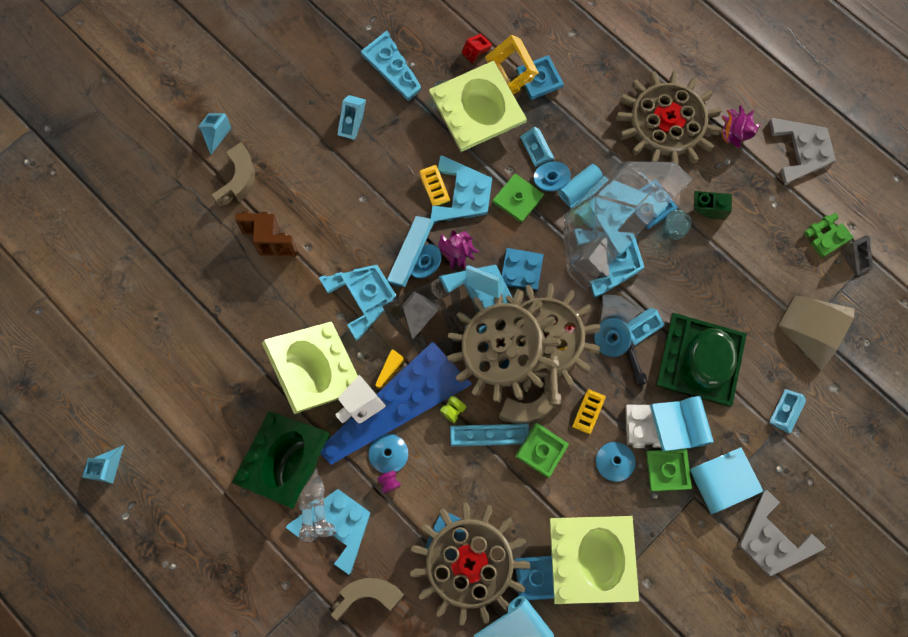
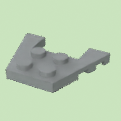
M776 118L770 119L769 124L772 136L791 134L798 166L783 167L781 169L784 185H788L792 181L801 179L811 172L814 173L836 161L828 128Z
M767 489L762 492L751 521L748 523L739 543V547L768 576H772L826 548L813 534H809L796 547L767 519V516L780 502Z

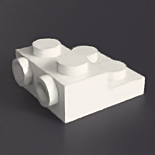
M626 405L627 445H633V448H645V445L661 448L650 405Z

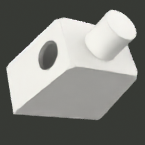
M359 375L339 396L338 400L344 407L335 415L342 423L351 416L358 423H362L386 406Z

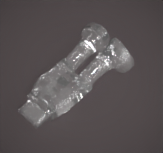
M315 468L313 476L300 494L299 509L302 511V526L299 532V540L301 542H312L317 540L318 536L328 537L336 534L335 526L328 523L325 519V488L321 477L318 475L317 468ZM312 507H314V526L312 522Z

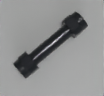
M631 341L630 347L625 353L635 375L633 377L634 382L637 386H642L648 383L646 374L642 373L633 351L635 347Z

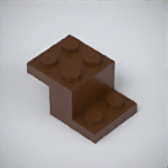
M249 211L236 213L235 221L242 234L253 235V244L260 256H297V247L292 235L280 233V227L274 214L270 212L257 214Z

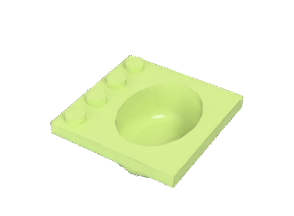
M494 61L429 89L430 96L461 152L518 127L527 121Z
M332 322L269 338L262 342L294 414L338 400L339 396L358 377Z
M633 516L549 519L554 604L639 601Z

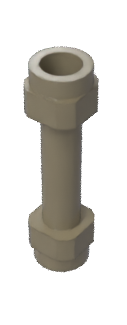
M547 356L546 358L551 359L557 364L556 368H549L550 394L547 395V401L549 405H561L562 399L561 394H558L557 383L558 356Z

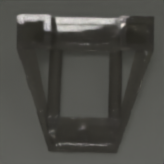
M439 278L382 305L390 324L419 354L427 347L421 332L412 340L411 334L399 320L404 317L407 322L402 305L413 292L437 301L451 332L464 334L463 322L457 317L458 312L463 313L460 289L457 287L451 292H446ZM449 295L451 296L456 323L442 299ZM450 338L435 344L446 356L462 352V342H455Z

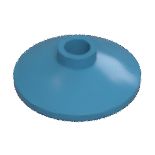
M561 162L544 163L534 173L535 184L544 191L560 190L569 183L571 178L569 168Z
M432 244L424 245L411 274L416 278H426L433 274L441 263L442 253L440 249Z
M606 319L600 323V332L594 334L595 344L600 346V352L606 356H620L630 347V329L626 323L619 319ZM614 334L618 336L616 341L613 339Z
M385 434L375 439L369 448V460L372 466L381 473L398 472L405 466L408 459L407 445L400 437L393 434ZM390 449L392 454L386 456L384 454L385 450Z
M610 442L602 446L598 451L596 467L605 479L613 482L623 481L635 469V456L625 444ZM614 457H618L620 459L619 464L614 463Z

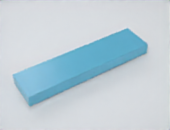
M415 217L387 279L389 284L401 287L406 286L434 224L432 219Z
M529 424L450 426L451 447L522 445L529 433Z

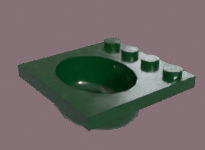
M672 313L655 386L692 397L701 396L702 400L732 407L747 333Z
M268 411L232 483L293 509L304 486L307 485L314 474L318 457L330 434L319 428Z

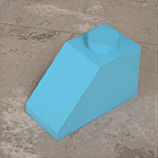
M348 95L343 100L337 135L356 139L363 119L366 99Z

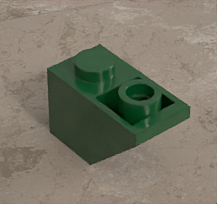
M694 191V210L706 218L726 220L732 212V194Z

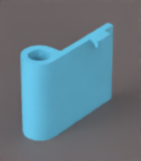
M591 164L572 178L564 188L558 190V194L589 229L597 230L600 228L589 207L609 185L603 181L601 170L595 164Z
M701 396L691 397L678 402L650 405L662 452L701 447L714 443Z
M742 448L690 469L711 515L763 492Z
M519 596L509 604L507 614L476 633L474 637H554V634L524 596Z

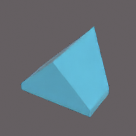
M208 113L198 126L201 129L210 155H212L232 128L224 113Z
M124 445L95 458H88L82 477L113 484Z

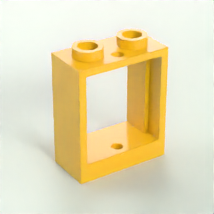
M510 35L485 56L488 63L495 62L512 94L519 92L522 86L530 83L539 74L521 39ZM517 50L526 70L510 82L500 63Z

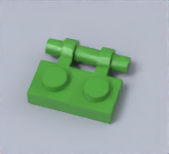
M836 213L823 217L822 221L810 225L809 229L804 231L806 237L814 236L815 240L811 245L821 258L854 238L843 223L838 226L834 224V221L839 219ZM826 227L828 232L822 234L821 229Z

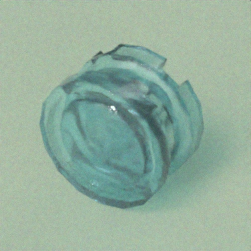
M681 210L670 212L663 223L665 235L674 240L685 237L692 225L690 216Z

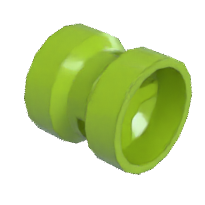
M451 395L447 405L443 406L439 412L449 421L455 423L459 413L464 412L467 407L458 398Z

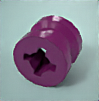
M395 471L385 473L377 478L378 483L382 485L381 490L383 494L401 487L400 482L396 480Z

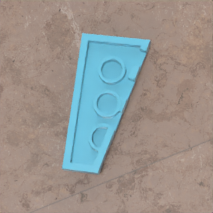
M385 31L361 50V55L407 101L422 91L419 82L407 66L404 57L401 56L388 31Z

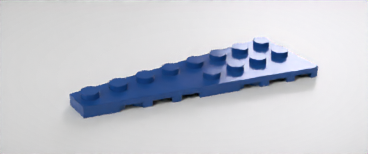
M432 342L376 394L386 407L362 423H358L352 417L326 441L320 454L330 464H333L448 399L451 395L453 396L469 387L472 383L468 379L461 383L457 381L455 377L461 371Z

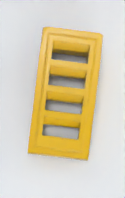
M434 165L420 170V179L432 206H440L450 202L437 166ZM437 180V183L431 185L428 184ZM440 187V190L431 192V190H434V189H437V188ZM443 194V197L434 200L435 196Z
M393 349L390 351L375 385L379 392L405 364L404 358Z
M587 389L572 427L591 434L606 396ZM588 398L594 399L599 402L597 404L595 402L588 400ZM585 405L596 408V410L593 411L588 408H585ZM582 412L593 416V418L583 416ZM579 420L590 423V426L579 423Z

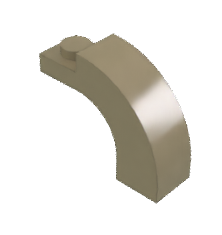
M241 142L226 152L229 160L235 167V174L227 185L212 194L219 207L229 204L234 197L238 202L242 201L254 184V164L247 149Z
M545 389L541 397L531 403H520L507 397L499 419L510 424H532L548 415L554 405H549L547 401V395L549 394H546Z
M376 578L360 579L348 584L339 592L345 599L343 601L339 599L331 608L333 610L331 616L339 621L357 600L365 597L379 600L386 608L392 611L405 595L387 581Z

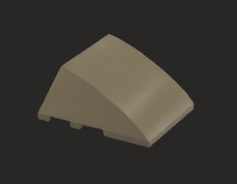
M795 295L777 327L793 344H796L804 352L807 358L809 357L817 365L816 368L821 372L838 350L854 319L855 308Z

